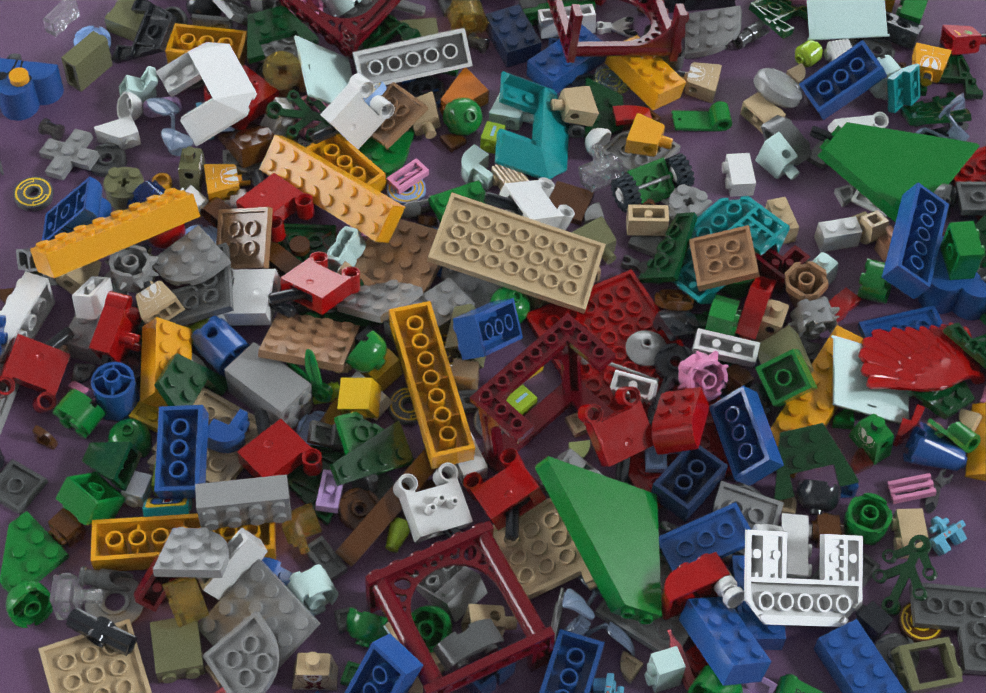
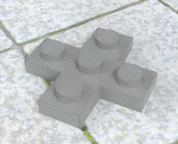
M74 129L66 142L49 138L39 151L42 158L52 160L45 170L47 176L64 181L74 166L90 171L100 157L98 151L87 149L93 139L92 134L87 131Z

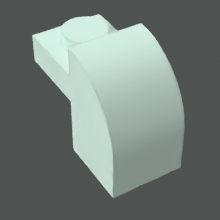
M148 66L141 78L126 75L119 85L120 96L123 92H132L141 99L142 103L149 98H155L157 96L155 87L159 81L155 67Z
M475 144L462 156L461 176L466 184H469L472 180L474 182L479 180L482 187L488 190L492 187L493 173L486 169L488 167L489 154Z

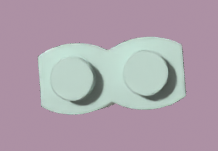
M345 226L337 235L336 242L329 248L327 252L328 261L335 272L338 271L344 261L355 267L357 259L363 254L366 242L358 229Z

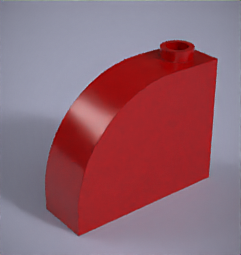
M760 275V277L755 278L735 332L740 334L739 337L751 340V338L756 339L768 302L772 297L776 280Z

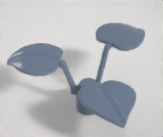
M962 93L955 97L939 115L941 119L946 114L953 125L947 132L948 137L926 127L919 129L915 133L923 134L929 132L942 138L966 141L970 136L957 125L950 115L951 108L955 104L957 105L952 111L965 109L964 94Z
M147 99V105L153 112L171 116V128L162 129L161 136L168 148V152L175 156H181L182 148L192 146L193 140L187 134L175 130V114L179 113V107L168 99ZM230 126L222 132L235 131V129L232 126Z
M578 576L582 583L588 587V585H586L583 579V576ZM598 587L592 589V595L587 603L574 590L567 589L565 591L562 607L572 609L578 612L579 615L564 630L582 636L586 634L589 637L600 629H606L612 638L629 650L633 657L635 656V649L631 638L613 622L603 623L592 629L589 628L591 623L588 619L593 620L595 618V614L589 606L597 593L602 596Z

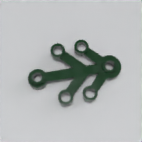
M295 90L289 91L287 101L291 104H296L300 110L284 109L278 102H270L266 108V115L270 119H278L279 117L301 119L294 126L287 128L286 136L289 139H295L299 131L313 120L321 122L314 128H309L306 131L305 138L308 141L312 142L311 136L308 133H314L330 126L320 115L327 107L320 100L315 99V101H311L308 95L305 103ZM290 95H294L296 99H292ZM308 105L315 106L320 113L314 112ZM274 110L276 114H272L270 111ZM292 130L295 132V134L292 135L289 131Z
M915 535L910 539L907 546L894 551L886 549L883 551L882 559L887 564H893L899 558L910 556L905 563L887 570L876 569L872 573V578L878 584H883L888 579L900 575L890 596L883 599L881 603V608L889 616H896L900 613L901 604L899 599L909 578L914 588L912 594L915 599L924 601L927 598L928 592L923 587L915 567L919 558L924 567L922 575L926 580L933 581L938 576L928 556L931 550V542L925 535ZM917 543H923L922 547L916 548ZM888 554H893L891 559H886ZM929 570H933L932 576H926ZM882 573L883 577L879 580L876 579L877 575ZM923 590V595L918 597L917 592ZM889 602H893L891 608H887Z

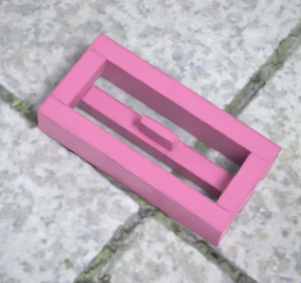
M416 158L387 177V184H391L392 188L396 189L400 195L427 177L429 169Z
M930 473L887 482L893 504L936 496V489L934 488ZM927 487L929 488V489H927V490L912 492V491H915V490H917V489H922V488H927ZM902 492H912V493H907V494H902V495H897V496L895 495V494H897V493H902Z

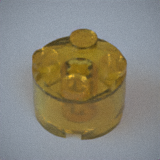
M452 0L446 14L451 30L465 28L467 39L476 37L475 34L478 32H484L488 25L480 0Z
M277 51L269 55L265 60L263 75L267 83L273 88L282 91L290 90L296 87L302 78L301 64L292 53ZM286 66V71L288 73L286 75L282 74L280 76V71L278 70V68H283Z
M180 577L162 585L179 628L210 615L195 577Z

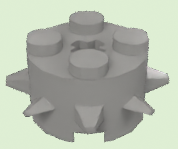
M685 184L679 185L678 188L674 189L669 200L662 199V202L668 205L670 222L673 221L677 213L695 212L698 217L712 204V201L707 199L708 195L705 191Z
M132 245L111 254L110 259L104 261V263L110 266V271L104 277H110L115 288L124 292L138 294L143 291L146 281H152L153 276H158V273L153 271L152 266L159 259L157 256H150L144 247Z
M825 296L812 301L803 299L797 303L798 307L790 312L792 322L788 323V325L793 326L792 328L802 340H815L821 338V333L827 330L831 333L838 325L836 319L840 317L835 314L840 308H831Z

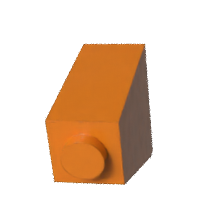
M463 68L441 98L440 112L443 116L446 105L456 98H470L482 107L488 103L489 90L467 68Z

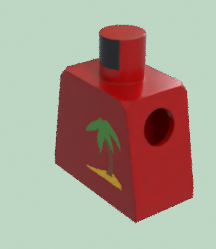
M943 25L940 43L946 49L952 50V55L977 53L980 45H986V34H980L972 26Z

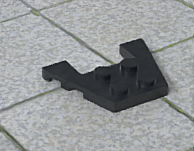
M135 0L131 10L137 14H144L132 46L117 45L112 61L121 63L164 52L177 17L149 0Z

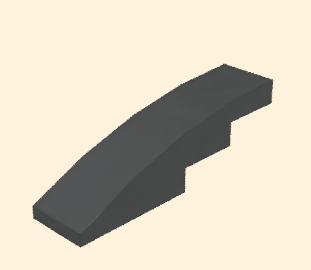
M315 420L309 422L307 443L344 451L336 424L330 425Z

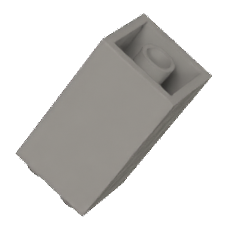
M253 342L224 369L228 392L254 412L258 411V409L266 410L271 425L282 419L293 429L298 424V421L304 415L309 414L313 408L311 384L281 361L258 357L260 346Z

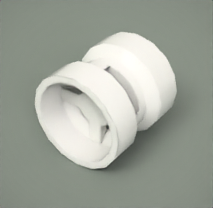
M725 576L715 584V592L718 596L723 597V602L728 608H735L744 601V590L737 586V581L734 577Z

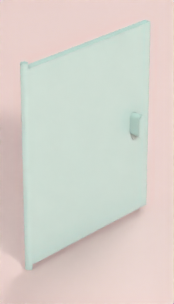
M807 0L809 29L807 41L889 37V34H887L885 0Z
M295 36L294 39L308 96L330 104L349 84L350 78L353 76L348 56L345 57L299 36Z
M832 335L833 405L866 415L874 413L884 420L901 424L903 418L909 420V396L904 393L906 390L869 389L866 386L868 378L863 376L860 371L863 362L858 355L861 348H863L862 344Z

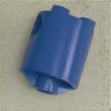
M215 315L201 329L195 330L191 336L194 340L193 348L224 377H226L224 369L250 346L223 318Z
M109 362L98 367L91 378L92 390L96 403L105 412L103 418L115 421L129 418L130 413L140 400L134 373L130 367L121 362Z

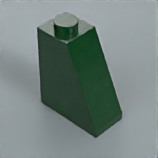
M91 442L82 462L115 487L126 491L142 453L131 442Z

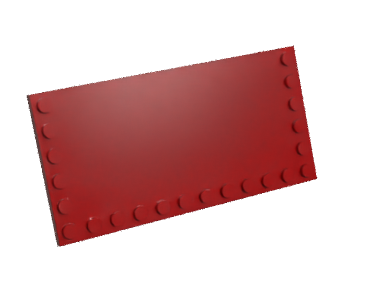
M632 269L593 285L584 314L550 303L529 312L525 319L538 339L567 313L570 314L616 354V358L612 361L613 363L653 378H659L660 381L657 383L658 390L663 379L656 373L655 367L638 365L627 356L625 347L628 338L635 332L648 330L659 334L666 344L677 343L682 347L684 346L681 340L670 341L663 330H655L653 322L660 310ZM552 359L551 361L561 375L559 359ZM670 360L671 365L674 367L679 366L680 362L678 360ZM591 364L581 365V380L586 388L614 412L625 408L616 402L610 385L615 370L626 373L630 372L609 365L599 372ZM680 383L675 385L673 391H679L678 386H680ZM720 396L711 400L709 405L711 406L721 400ZM641 402L647 416V410L650 404L648 403L646 405L645 402ZM709 408L699 445L728 465L725 474L726 478L733 474ZM645 450L630 457L628 481L632 486L651 492L653 483L662 473L645 472ZM667 454V467L670 466L679 454ZM657 502V508H658V509L664 507V506H662L660 503Z

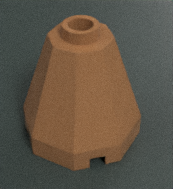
M807 261L806 264L795 262L784 274L786 292L795 308L798 307L797 303L803 299H808L809 301L816 300L828 289L826 270L813 261Z

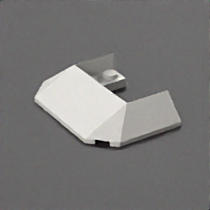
M206 42L155 71L171 98L203 79L212 98L183 115L180 120L196 146L245 118L250 111L249 105L251 100H254L257 95L230 44Z
M745 530L744 601L763 624L841 627L849 621V616L861 607L863 536L820 534L819 580L786 578L787 532Z

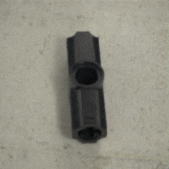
M77 607L68 615L66 626L86 636L96 646H107L125 656L133 651L137 641L136 636L118 628L108 618L103 616L97 618Z

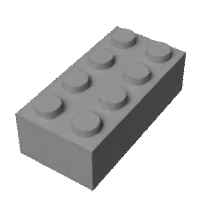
M450 277L409 304L431 301L441 336L449 331L454 307L465 304H473L475 307V303ZM388 319L384 322V333L395 344Z
M287 475L195 484L196 509L201 528L205 527L211 531L222 527L238 528L241 525L252 524L258 526L263 523H283L287 520H292Z

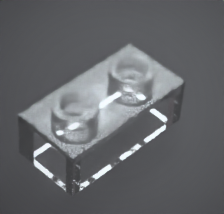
M62 0L43 18L47 33L57 37L68 25L78 18L80 12L77 1Z

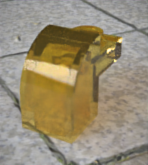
M312 503L292 510V520L282 523V530L288 544H293L294 548L299 547L301 555L310 552L306 538L322 532Z

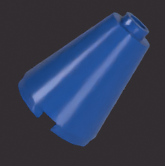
M919 422L920 427L915 426L905 445L909 450L908 454H903L904 461L911 464L953 471L964 468L967 462L965 451L944 436L940 439L934 434L936 431L926 423Z

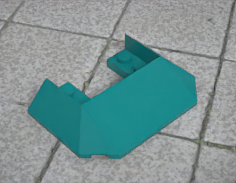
M502 71L499 103L533 114L532 139L500 128L496 137L495 164L539 179L543 177L551 180L556 175H561L567 171L569 123L562 120L560 111H552L550 108L551 100L558 99L559 97L554 89Z
M741 196L740 199L736 200L720 198L698 216L691 239L749 225L754 251L761 256L770 248L779 253L790 230V226L749 196ZM689 243L678 280L673 283L699 304H712L716 293L724 286L702 291L698 290Z

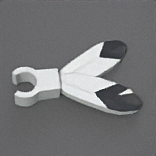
M624 17L612 24L611 22H596L597 34L611 33L612 30L630 38L638 35L634 29L628 28L634 22L633 17Z

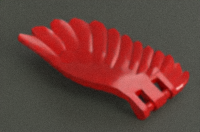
M941 324L939 328L931 325L929 329L925 326H920L919 330L912 327H906L904 331L900 328L892 327L890 332L876 329L872 331V337H866L861 341L863 348H861L858 357L863 362V366L860 371L863 376L868 378L866 386L869 389L939 391L950 388L966 379H971L973 384H981L985 381V377L980 372V364L943 332L947 327L946 324ZM964 326L963 328L972 338L969 328Z

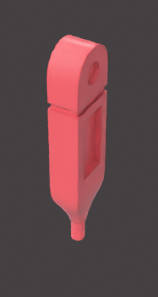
M668 629L669 647H678L686 666L682 682L686 690H688L695 679L682 645L674 637L672 630Z

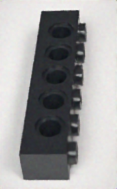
M886 11L887 34H889V37L880 38L913 50L924 26Z

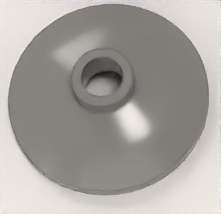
M638 331L628 338L625 347L626 353L630 360L638 365L654 366V358L659 349L666 345V342L659 334L653 331Z

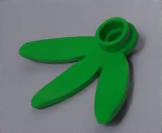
M306 349L305 352L307 375L297 364L286 362L291 370L311 384L312 397H315L319 402L327 403L331 401L333 389L328 384L322 383L319 367L314 352L311 349Z

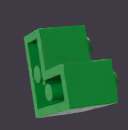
M716 295L711 305L705 330L735 336L742 310L738 309L740 301Z

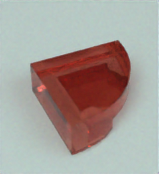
M862 447L855 452L851 460V468L855 475L873 466V462Z

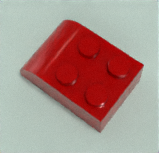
M701 387L661 393L652 422V440L657 455L699 448L710 408Z
M717 552L712 554L705 553L691 563L685 562L668 575L661 596L662 617L664 621L681 614L688 599L718 597L714 590L715 584L721 578L730 576V573Z

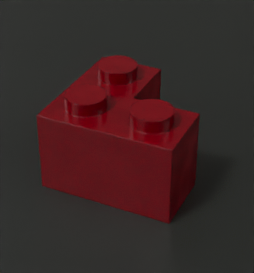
M796 245L783 256L772 248L768 249L761 256L758 253L755 254L759 275L776 280L774 289L779 293L786 290L785 272L795 262L806 264L811 257Z
M156 555L133 593L136 603L154 612L157 611L167 593L188 603L199 584L196 577H154L153 567L159 555Z

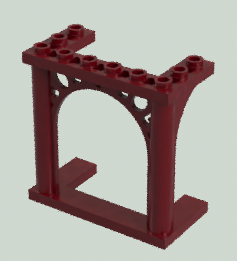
M301 0L278 1L281 2L282 6L291 10L301 22L309 23L312 31L321 34L326 42L336 46L342 55L353 59L352 52L358 51V47L402 0H378L370 10L353 18H338L328 15L316 7L312 0H306L307 3L305 4ZM329 21H332V22L335 24V26L333 27V26H332L330 23H328V22H329ZM340 24H342L341 32H339L338 26Z
M547 0L567 63H574L575 57L668 56L669 61L674 62L677 61L678 54L681 53V41L685 38V25L689 21V13L685 10L683 4L675 5L673 18L670 20L664 0H646L647 3L645 4L639 3L640 0H619L634 5L647 15L651 24L649 32L643 37L631 41L578 42L583 19L580 5H571L568 20L562 0Z
M568 313L470 396V402L479 410L485 451L481 454L487 466L495 474L504 470L499 459L500 454L504 450L513 448L519 452L571 405L578 410L584 404H597L603 409V418L614 413L611 408L582 384L580 356L601 372L616 358V354ZM552 359H559L562 383L525 416L506 401L510 394ZM591 408L587 413L589 419L593 417V410ZM533 477V479L536 481V483H537L538 486H539V485H540V482L537 481V480Z
M490 520L485 523H477L465 532H457L445 541H437L425 550H417L405 559L394 560L389 566L382 569H374L365 576L366 600L370 613L381 609L399 642L423 664L418 674V678L423 685V693H451L527 657V666L530 672L549 664L555 633L551 626L545 627L493 537L494 527ZM466 550H468V560L464 557ZM459 554V558H457V559H451V558H450V557H454L455 555ZM448 566L471 567L483 572L494 581L526 638L443 677L414 624L411 615V600L419 583L432 572ZM417 572L419 573L417 577H411V575H414ZM406 580L411 586L403 590L397 588L394 583ZM400 596H406V600L401 602Z

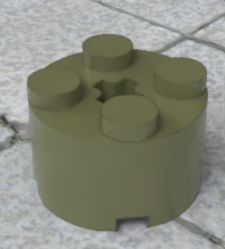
M113 167L108 171L103 185L107 201L110 202L114 210L123 211L128 209L130 204L146 201L147 193L144 179L138 168Z

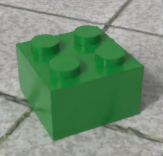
M974 221L949 223L940 245L949 279L974 278L977 270L980 268L982 259L985 257V247L981 245L979 230L976 229Z
M791 349L755 367L773 406L780 407L818 388L799 349Z
M97 472L66 477L56 499L62 504L63 508L75 515L80 523L90 525L92 520L115 519L125 497Z

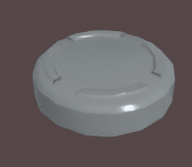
M774 68L758 70L753 80L758 93L769 102L782 108L798 106L803 97L802 89L798 83L789 75Z

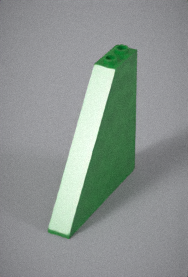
M846 122L842 127L838 125L831 133L833 138L831 140L826 139L819 147L822 151L817 156L896 222L901 198L906 191L917 182L933 193L941 184H949L980 145L973 142Z
M550 456L535 465L536 472L611 613L620 615L624 619L639 621L640 624L644 625L651 624L656 619L662 617L657 494Z

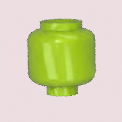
M808 40L799 45L795 50L796 62L798 64L802 63L807 68L816 64L822 58V46L813 40Z

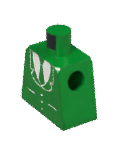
M874 413L858 422L848 435L873 465L891 455L894 435L885 425V420Z

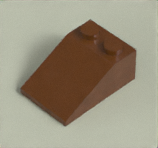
M250 124L245 129H236L235 131L218 135V140L229 150L243 168L263 162L275 134L268 127Z

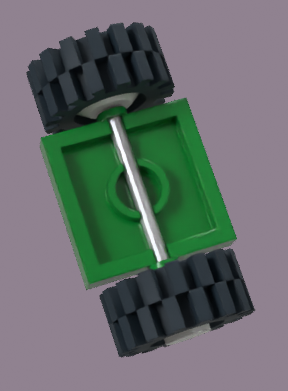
M679 153L666 159L663 157L627 171L628 174L612 179V196L615 197L614 201L618 203V208L622 212H627L628 205L643 204L648 199H652L656 203L662 199L669 198L674 189L678 188L679 185L693 186L695 177H693L694 171L691 170L692 165H689L690 161L686 160L685 155Z

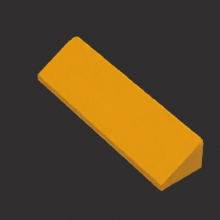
M986 403L972 404L971 411L980 413L982 416L975 430V433L980 435L981 441L974 451L967 453L965 477L986 481Z

